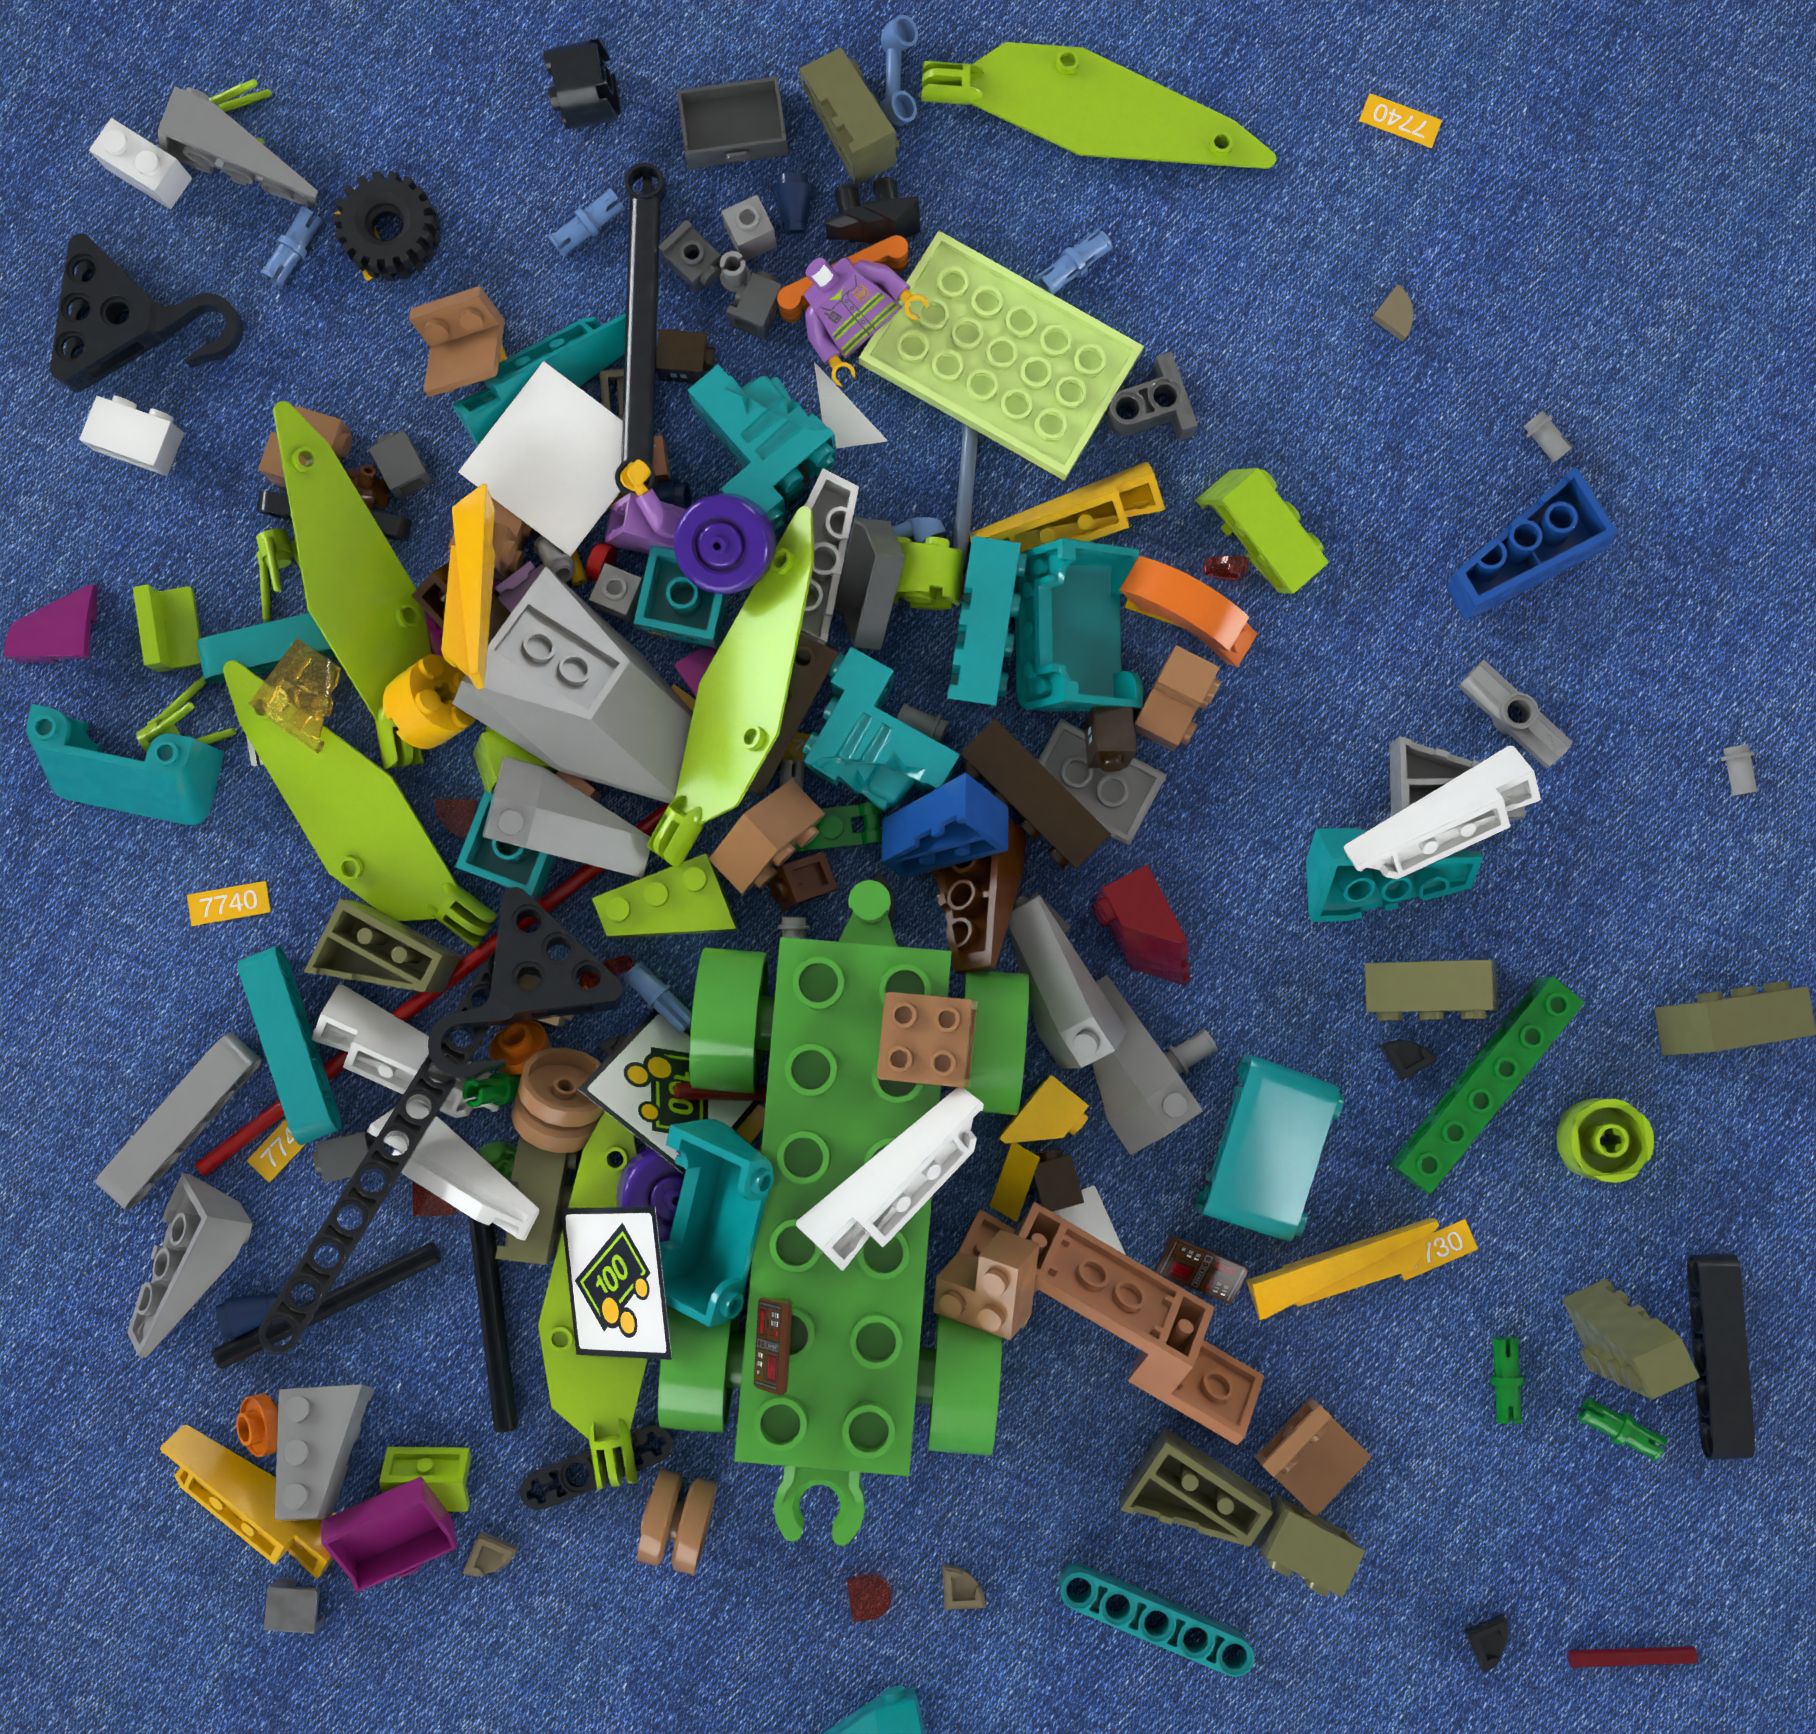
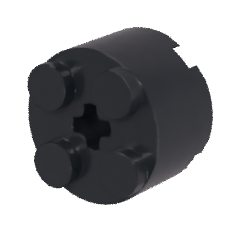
M601 38L558 46L544 51L546 69L549 75H552L554 86L548 89L550 102L555 112L561 111L562 121L567 130L619 119L617 115L621 113L618 85L615 73L610 74L609 68L605 63L606 61H611Z

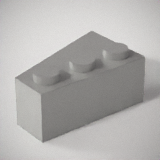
M1399 736L1389 743L1391 817L1481 762L1476 760L1470 761L1449 754L1448 751L1439 748L1433 749ZM1525 806L1508 811L1509 822L1525 817Z

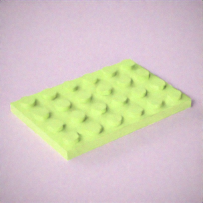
M938 231L906 282L910 286L909 291L913 295L922 294L926 296L929 300V308L920 300H912L910 303L911 311L920 317L919 320H913L905 313V303L902 300L898 301L902 308L873 334L859 356V364L1065 481L1110 407L1112 398L1119 392L1140 357L1144 346L952 237Z

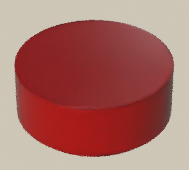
M599 542L594 546L586 565V576L589 580L597 582L605 563L611 566L615 565L617 557L615 546L605 544L604 542Z

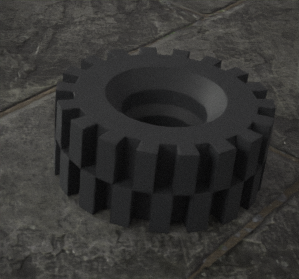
M381 171L372 172L374 180L367 181L365 176L362 175L356 179L360 186L354 190L348 185L343 190L348 197L347 200L338 198L335 205L341 214H334L333 222L338 230L334 231L342 248L356 267L362 272L365 269L369 276L378 279L379 274H382L386 281H395L394 273H399L402 279L411 277L408 270L413 267L416 268L418 273L425 268L422 260L426 257L432 261L436 255L432 245L439 247L441 239L437 233L438 230H441L440 222L427 195L420 186L417 187L411 178L405 176L402 181L397 172L389 171L388 179L384 178ZM388 215L400 217L403 221V230L397 237L392 240L382 241L375 236L374 226L381 218Z

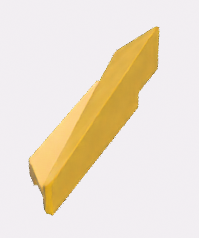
M1144 462L971 532L970 540L972 542V536L1017 542L1021 543L1020 552L1022 553L1061 538L1089 542L1129 528L1127 517L1160 512L1165 510V506L1155 474L1149 462Z
M487 484L480 485L452 507L456 545H451L441 648L444 659L454 668L457 666L463 671L477 689H484L495 563V552L492 545L495 509Z
M1428 1218L1283 1265L1281 1269L1247 1279L1246 1282L1258 1319H1266L1293 1304L1299 1307L1414 1270L1432 1233L1439 1227L1438 1221Z
M189 1425L181 1426L161 1445V1452L180 1466V1469L174 1475L180 1488L274 1565L288 1551L308 1572L318 1579L334 1560L321 1542V1520L323 1519L300 1521L275 1520L276 1477Z

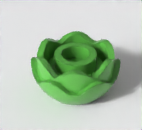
M503 1141L484 1145L477 1153L510 1181L517 1148Z

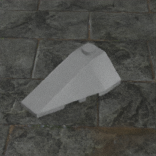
M174 86L158 128L160 149L175 157L179 162L197 170L212 174L215 167L230 176L233 182L246 186L247 183L252 184L253 181L262 183V189L272 195L315 208L318 197L317 189L215 103L210 102V98L206 94L194 88L186 87L183 90Z
M503 757L482 837L643 878L651 850L647 847L650 836L546 768Z
M1040 895L1012 910L1007 927L1020 972L1029 974V1004L1038 1036L1059 1068H1083L1114 1052L1128 1031Z
M1106 975L1096 983L1128 1033L1114 1052L1093 1062L1092 1066L1104 1105L1103 1108L1107 1122L1128 1153L1132 1155L1167 1136L1203 1112V1110L1108 975Z
M182 1173L165 1208L162 1222L169 1224L162 1246L154 1245L150 1257L154 1260L151 1283L145 1282L141 1286L127 1334L139 1357L146 1358L236 1259L242 1245L248 1241L253 1223L241 1203L191 1174Z

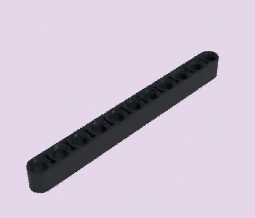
M496 950L488 957L454 1013L473 1009L472 999L477 996L489 998ZM491 1026L457 1029L466 1031L472 1038V1044L463 1048L457 1047L452 1043L449 1034L443 1043V1055L454 1064H468ZM429 1054L262 1321L259 1328V1342L266 1352L273 1355H284L297 1345L456 1085L457 1081L451 1079L444 1083H437L429 1077L428 1070L434 1066ZM413 1100L423 1101L429 1108V1114L422 1119L412 1118L406 1111V1105ZM390 1136L401 1137L407 1144V1150L401 1155L389 1154L383 1146L386 1138ZM368 1172L379 1173L385 1181V1186L378 1192H368L361 1185V1177ZM345 1209H354L360 1213L362 1224L354 1230L344 1229L337 1221L339 1213ZM323 1246L333 1247L339 1254L338 1263L331 1268L320 1267L314 1260V1253ZM299 1284H307L314 1288L316 1298L312 1304L300 1307L292 1302L290 1298L291 1290ZM276 1322L286 1323L292 1330L291 1340L283 1346L272 1345L266 1338L267 1329Z

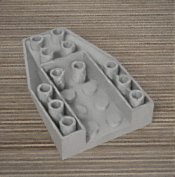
M545 566L488 644L484 689H477L466 675L460 683L452 704L560 772L670 804L675 799L693 715L692 710L632 644Z

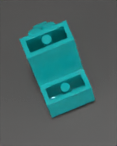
M717 364L687 391L697 417L744 468L720 488L721 492L738 494L758 504L768 515L773 525L775 536H778L786 527L784 522L788 519L784 501L786 500L788 503L793 502L806 489L801 482L804 476L799 472L797 466L802 463L806 467L811 479L814 475L819 477L822 469L829 471L835 465L836 461L834 458L837 457L834 432L813 413L807 417L800 404L790 398L778 377L769 379L767 376H761L740 387L731 375L728 376Z
M850 647L846 656L839 653L828 673L831 676L830 682L834 697L827 705L822 716L825 719V725L820 734L813 732L802 750V753L805 754L804 763L807 771L835 786L839 782L843 783L854 793L864 795L882 811H887L890 807L895 808L900 805L913 788L923 794L925 792L928 794L948 783L958 767L960 754L880 710L895 685L894 670L853 647Z

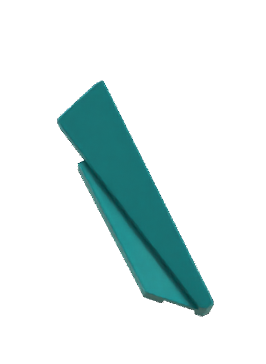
M621 314L604 325H601L596 317L582 318L499 362L498 374L484 381L488 387L487 389L452 404L454 411L476 446L478 447L543 361L577 387H580L624 355L626 314Z

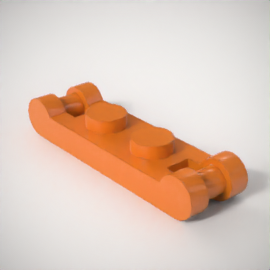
M895 235L847 258L855 264L861 260L884 264L894 272L899 273L908 266V243L902 236ZM807 276L783 287L777 295L780 316L786 322H797L802 317L803 310L810 306L804 295L814 283Z

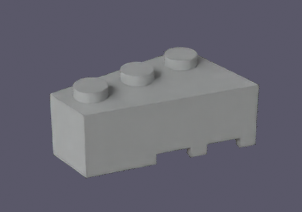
M359 1384L279 1389L275 1520H316L332 1516L348 1469L347 1463L355 1439L358 1440L362 1428L360 1424L367 1403L371 1401L375 1388Z

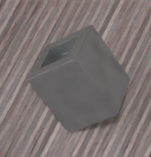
M279 1577L267 1589L264 1630L314 1634L324 1624L325 1620L324 1614H318L319 1590L316 1588L295 1587L296 1578Z

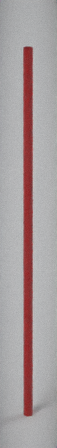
M669 803L663 804L635 827L648 836L651 835ZM585 864L539 899L537 903L549 913L604 871L605 868ZM531 917L525 918L519 923L518 928L524 932L538 920ZM498 932L458 962L444 992L419 991L391 1014L404 1022L414 1017L488 959L496 950ZM341 1051L324 1064L329 1081L345 1069L343 1065L348 1052ZM280 1099L195 1163L197 1170L203 1176L208 1175L285 1116Z

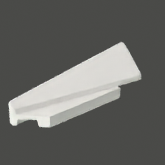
M344 985L336 987L320 1014L311 1038L315 1042L348 1052L343 1068L401 1094L405 1093L429 1054V1036L401 1019L396 1018L391 1013ZM434 1066L429 1068V1077L434 1082L444 1083L449 1080V1078L439 1073ZM487 1072L474 1080L487 1079L492 1074ZM457 1081L440 1109L443 1113L459 1118L468 1116L473 1109L481 1107L496 1112L500 1105L489 1103L478 1107L468 1106L466 1104L468 1100L477 1098L463 1099V1086L468 1081Z
M957 1087L798 1219L796 1226L842 1271L848 1266L870 1236L881 1247H884L974 1152L977 1137L971 1132L973 1118L979 1111H983L984 1104L966 1089Z

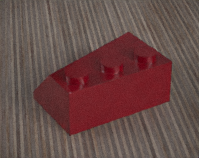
M1148 864L1102 887L1092 897L1095 903L1090 908L1101 928L1106 925L1108 926L1130 969L1180 985H1186L1191 982V977L1188 974L1190 965L1186 960L1189 956L1187 938Z

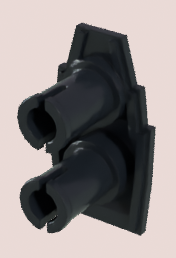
M883 177L873 184L876 201L864 202L863 206H861L858 187L851 183L842 184L834 191L839 215L825 220L827 240H849V243L867 242V244H872L895 235L907 238L920 233L919 198H899L897 181L891 177Z

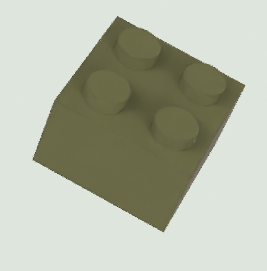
M1275 1494L1271 1501L1273 1514L1255 1539V1542L1262 1550L1260 1555L1268 1560L1267 1565L1285 1576L1290 1577L1292 1571L1297 1573V1575L1306 1580L1304 1584L1313 1591L1325 1597H1328L1331 1591L1343 1598L1366 1551L1349 1532L1317 1515H1312L1309 1511Z

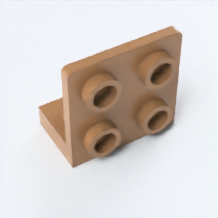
M481 286L411 308L409 320L430 347L424 392L428 397L448 393L476 382H483L498 374L505 319Z
M887 992L884 999L877 1077L882 1080L970 1088L978 1002L971 999Z
M1312 1397L1254 1456L1314 1516L1318 1515L1371 1458L1370 1454Z

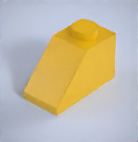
M1048 1074L1021 1107L1018 1115H1015L999 1134L998 1138L1005 1144L1012 1143V1141L1018 1143L1064 1138L1068 1132L1074 1136L1089 1118L1084 1113L1089 1105L1054 1076Z

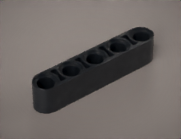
M1734 1253L1690 1255L1687 1260V1280L1694 1366L1700 1377L1695 1382L1702 1451L1708 1460L1752 1458L1755 1453V1435L1742 1275L1739 1260Z

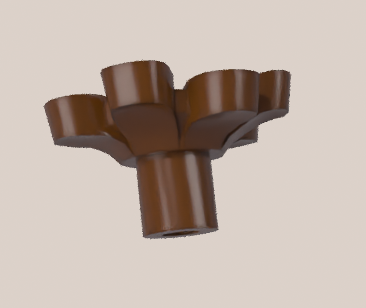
M363 465L360 467V471L356 469L347 471L349 478L369 510L374 509V503L380 508L388 506V496L386 494L390 492V489L384 479H377L374 467Z

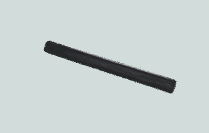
M468 1216L494 1431L498 1433L510 1432L517 1428L518 1423L498 1259H495L497 1251L493 1222L488 1226Z
M430 1242L328 1292L308 1327L439 1263L442 1259L434 1242ZM312 1300V1301H310V1302H308V1303H306V1304H304V1305H302V1306H300V1307L308 1306V1305L312 1304V1303L314 1302V1300ZM283 1322L272 1324L266 1332V1338L272 1345L292 1335L290 1326ZM260 1326L215 1348L212 1354L217 1366L220 1369H224L263 1350L259 1342Z

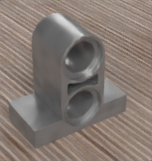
M1172 351L1156 356L1152 368L1156 379L1124 389L1116 393L1111 400L1107 414V424L1111 431L1121 436L1132 435L1171 422L1177 440L1181 441L1193 437L1198 426ZM1166 394L1171 397L1173 405L1170 407L1159 406L1155 402L1154 396ZM1121 406L1130 407L1136 413V417L1129 420L1122 419L1118 416L1116 409Z

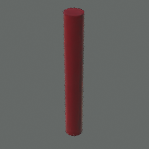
M676 1083L674 1087L675 1099L766 1101L767 1085H758L755 1094L693 1089L690 1083Z
M1694 1646L1568 1650L1567 1658L1570 1668L1696 1664L1697 1652Z

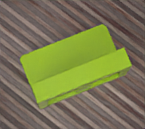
M149 584L133 587L144 666L159 673L201 665L196 644L201 639L194 590L186 586L159 591Z
M387 1447L379 1481L381 1491L384 1493L422 1476L447 1512H467L470 1504L466 1487L471 1463L470 1448Z

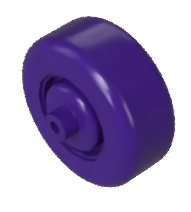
M722 493L707 496L696 501L683 513L674 534V552L680 569L694 585L714 594H733L755 585L769 571L776 551L775 531L768 515L754 501L738 494Z
M648 1148L636 1155L623 1170L617 1186V1207L655 1206L659 1242L669 1241L685 1175L653 1149Z

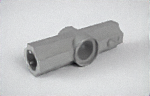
M1482 660L1458 685L1470 699L1492 718L1493 725L1498 731L1510 735L1546 769L1560 759L1573 743L1539 711L1536 701L1531 696L1518 692L1485 660ZM1509 705L1518 707L1522 712L1523 717L1520 724L1513 722L1508 717L1507 710Z

